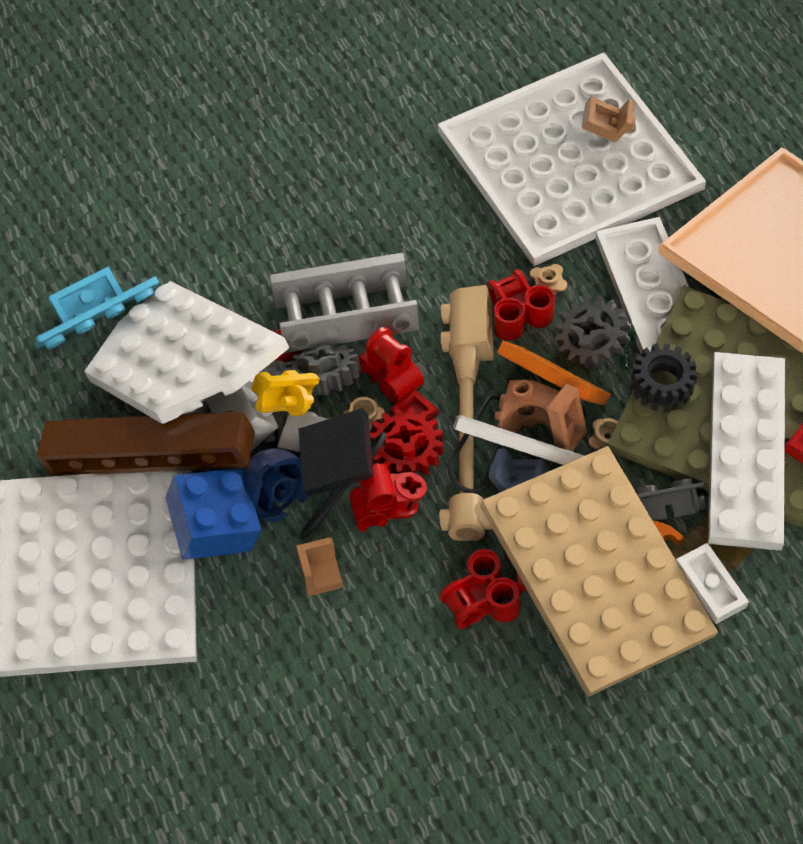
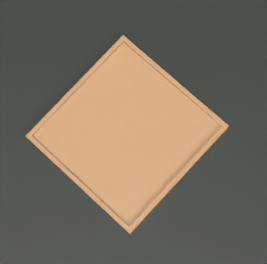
M780 148L661 243L658 254L803 353V161L784 148Z

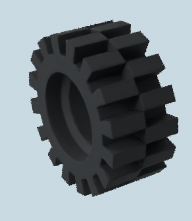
M664 343L663 349H659V345L654 344L652 345L651 352L646 347L642 350L641 356L638 354L635 359L631 376V390L634 389L633 395L636 399L642 397L641 404L645 407L649 402L652 403L651 410L657 411L658 406H663V412H670L671 405L674 406L675 410L680 409L682 402L686 405L690 400V396L693 395L698 372L695 371L697 365L695 360L690 362L691 355L688 352L681 355L682 348L676 346L673 351L669 350L670 344ZM657 370L668 371L676 376L677 382L671 385L659 384L650 375Z

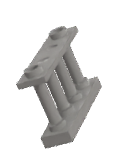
M403 253L270 275L275 309L286 307L289 319L288 322L280 323L281 336L285 338L289 349L284 353L317 348L322 344L335 345L369 339L381 327L389 328L393 334L419 330L416 300L404 302L400 290L402 287H408L406 263ZM387 290L390 304L370 308L367 293ZM354 297L356 310L336 313L333 299ZM320 301L323 316L302 319L300 305Z

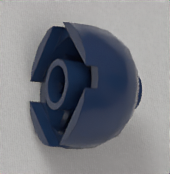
M269 448L262 450L250 458L247 468H243L242 479L244 488L254 503L257 515L266 522L281 521L289 515V513L283 512L284 509L298 499L303 504L308 497L303 492L301 459L285 449ZM273 501L276 503L285 502L281 507L273 505Z

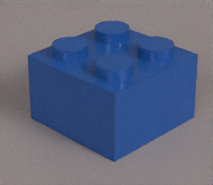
M243 468L174 475L165 499L182 560L243 553L253 549L261 532V527L254 503L244 488L242 479Z

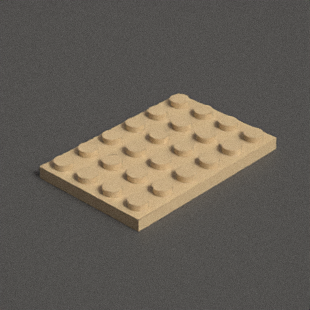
M608 446L482 500L480 507L587 697L715 637L718 633Z

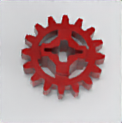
M412 407L408 409L407 414H402L399 408H395V416L390 417L385 412L382 414V424L373 421L372 432H370L371 442L382 432H385L387 435L382 446L372 457L373 464L386 465L390 474L392 472L399 474L421 471L423 474L428 475L429 464L438 466L439 455H443L444 452L443 432L438 430L436 419L427 422V412L423 411L416 416Z

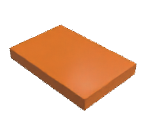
M502 341L497 351L499 355L560 388H563L566 383L577 387L580 398L585 401L603 405L606 404L611 395L609 392L522 346Z

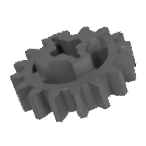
M598 296L595 303H591L588 297H584V305L579 307L575 302L571 304L574 310L571 314L562 312L561 315L565 323L556 324L555 327L560 334L555 337V341L559 345V351L563 357L567 358L572 366L575 367L580 362L582 368L588 370L591 363H594L597 369L600 370L602 369V361L607 360L610 364H614L613 355L615 353L620 355L625 353L621 343H630L631 339L626 332L631 330V326L626 319L627 316L623 309H618L613 300L606 304L602 296ZM606 317L613 321L614 327H611L606 322ZM572 339L578 342L580 349L573 346Z
M322 344L314 350L306 349L300 355H293V361L286 362V369H284V371L295 370L298 374H316L320 380L312 391V396L328 395L332 389L341 391L345 384L352 385V378L360 376L359 371L361 367L358 354H355V349L347 350L346 345L335 348L334 345Z

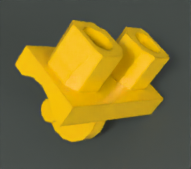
M295 370L284 371L281 375L271 376L268 372H259L255 375L251 391L258 396L255 408L260 413L287 411L293 417L303 416L314 402L312 391L319 383L320 378L314 373L298 374Z

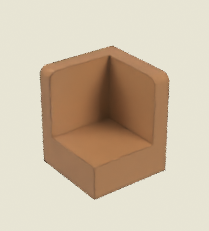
M329 537L296 546L299 567L307 596L343 588L332 538Z

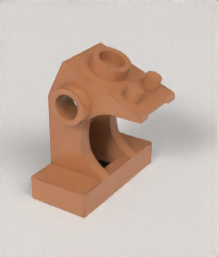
M510 380L506 394H502L500 397V412H495V420L500 422L498 423L499 428L516 433L522 426L532 427L537 423L544 424L551 428L555 446L572 452L587 433L579 390L577 387L567 383L558 391L534 380Z

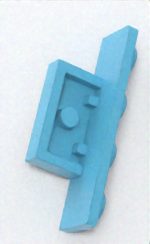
M108 266L49 296L48 301L61 324L37 336L34 345L37 349L46 346L50 350L65 342V335L75 330L77 334H82L96 325L94 320L104 315L111 319L126 310L124 305L136 300L137 304L143 303L149 297L155 295L153 290L157 289L159 284L157 277L155 276L122 292Z

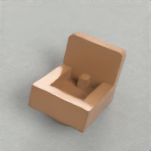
M590 97L585 103L582 129L616 143L625 133H629L635 124L636 116L633 115L635 102L628 99L619 109L594 97Z

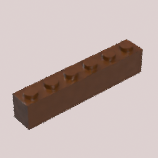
M226 411L223 413L195 412L180 415L164 424L150 416L96 417L94 419L82 420L63 419L61 421H46L36 457L48 474L54 476L247 468L255 431L244 411Z

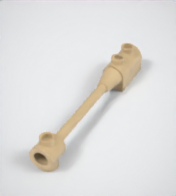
M486 285L456 289L450 294L449 303L441 305L443 324H449V331L441 332V345L443 352H449L452 358L457 381L460 385L459 415L472 419L474 418L473 385L476 381L479 361L494 360L493 303ZM459 431V442L463 437L464 432ZM469 435L459 452V483L470 489H474L473 435ZM459 490V494L449 499V509L440 510L439 517L442 531H448L449 536L456 541H478L483 538L485 530H492L480 507L484 499L477 494L464 493Z

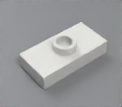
M708 543L676 559L695 594L715 624L747 608L749 601Z

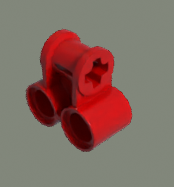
M521 270L512 271L511 276L497 282L494 280L487 282L486 286L494 304V332L500 339L505 341L518 339L524 332V323H528L534 328H543L550 325L554 320V292L544 285L530 287Z
M381 327L369 337L365 347L366 351L358 356L361 367L360 372L362 374L366 372L372 378L369 380L370 382L374 383L377 381L382 393L387 398L391 396L389 400L392 403H398L424 384V377L420 369L411 361V348L407 345H401L394 339L393 333L389 328Z
M373 464L374 477L359 481V487L353 489L348 497L357 528L365 532L368 527L380 525V528L384 527L388 523V519H407L414 516L419 507L418 501L424 497L427 490L424 479L413 472L390 474L386 465Z
M481 549L470 555L467 563L469 575L450 583L439 594L441 602L448 605L456 617L454 622L459 629H464L480 621L488 614L499 622H510L515 620L521 612V600L517 584L509 578H503L498 555L488 549ZM483 569L493 570V572L488 575L477 574L479 571ZM502 597H509L512 599L509 603L506 604L496 603V601Z

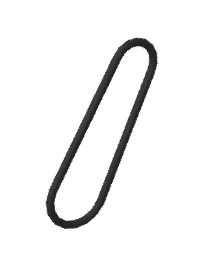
M496 394L487 396L473 419L479 420L488 403L493 399L500 401L501 396ZM464 433L448 460L447 472L452 484L460 491L477 494L482 492L487 486L490 465L494 461L497 450L501 449L502 445L497 444L482 484L475 489L466 488L456 480L452 470L454 460L470 435Z
M385 432L380 433L371 442L372 457L384 443L387 437ZM351 484L332 491L300 534L301 540L306 539L314 531Z

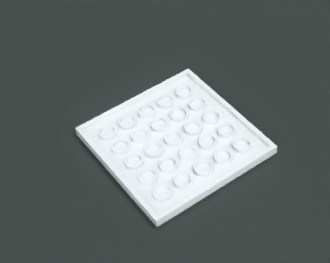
M601 53L438 124L439 135L533 266L594 240L598 230L629 224L705 189L706 180L605 53ZM590 97H594L620 109L628 99L634 101L633 115L636 116L635 124L629 133H625L614 143L582 129L585 103Z
M193 470L112 474L91 473L0 480V677L197 662L195 558L182 560L165 499L174 475L193 473Z

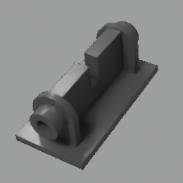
M691 478L673 481L670 483L671 488L657 490V485H648L635 489L637 496L652 521L666 520L665 506L671 505L673 518L697 515L699 510H705L703 495L697 496L696 493L704 484L703 482L692 484Z

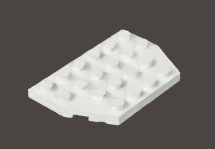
M170 281L158 287L154 293L155 295L149 297L142 304L134 306L129 311V314L117 323L84 372L93 384L164 424L185 412L202 407L201 400L221 391L226 396L237 391L289 349V346L283 336Z

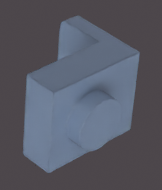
M502 448L497 450L494 461L490 465L489 478L499 492H503L549 472L550 466L545 459L514 460L509 452Z

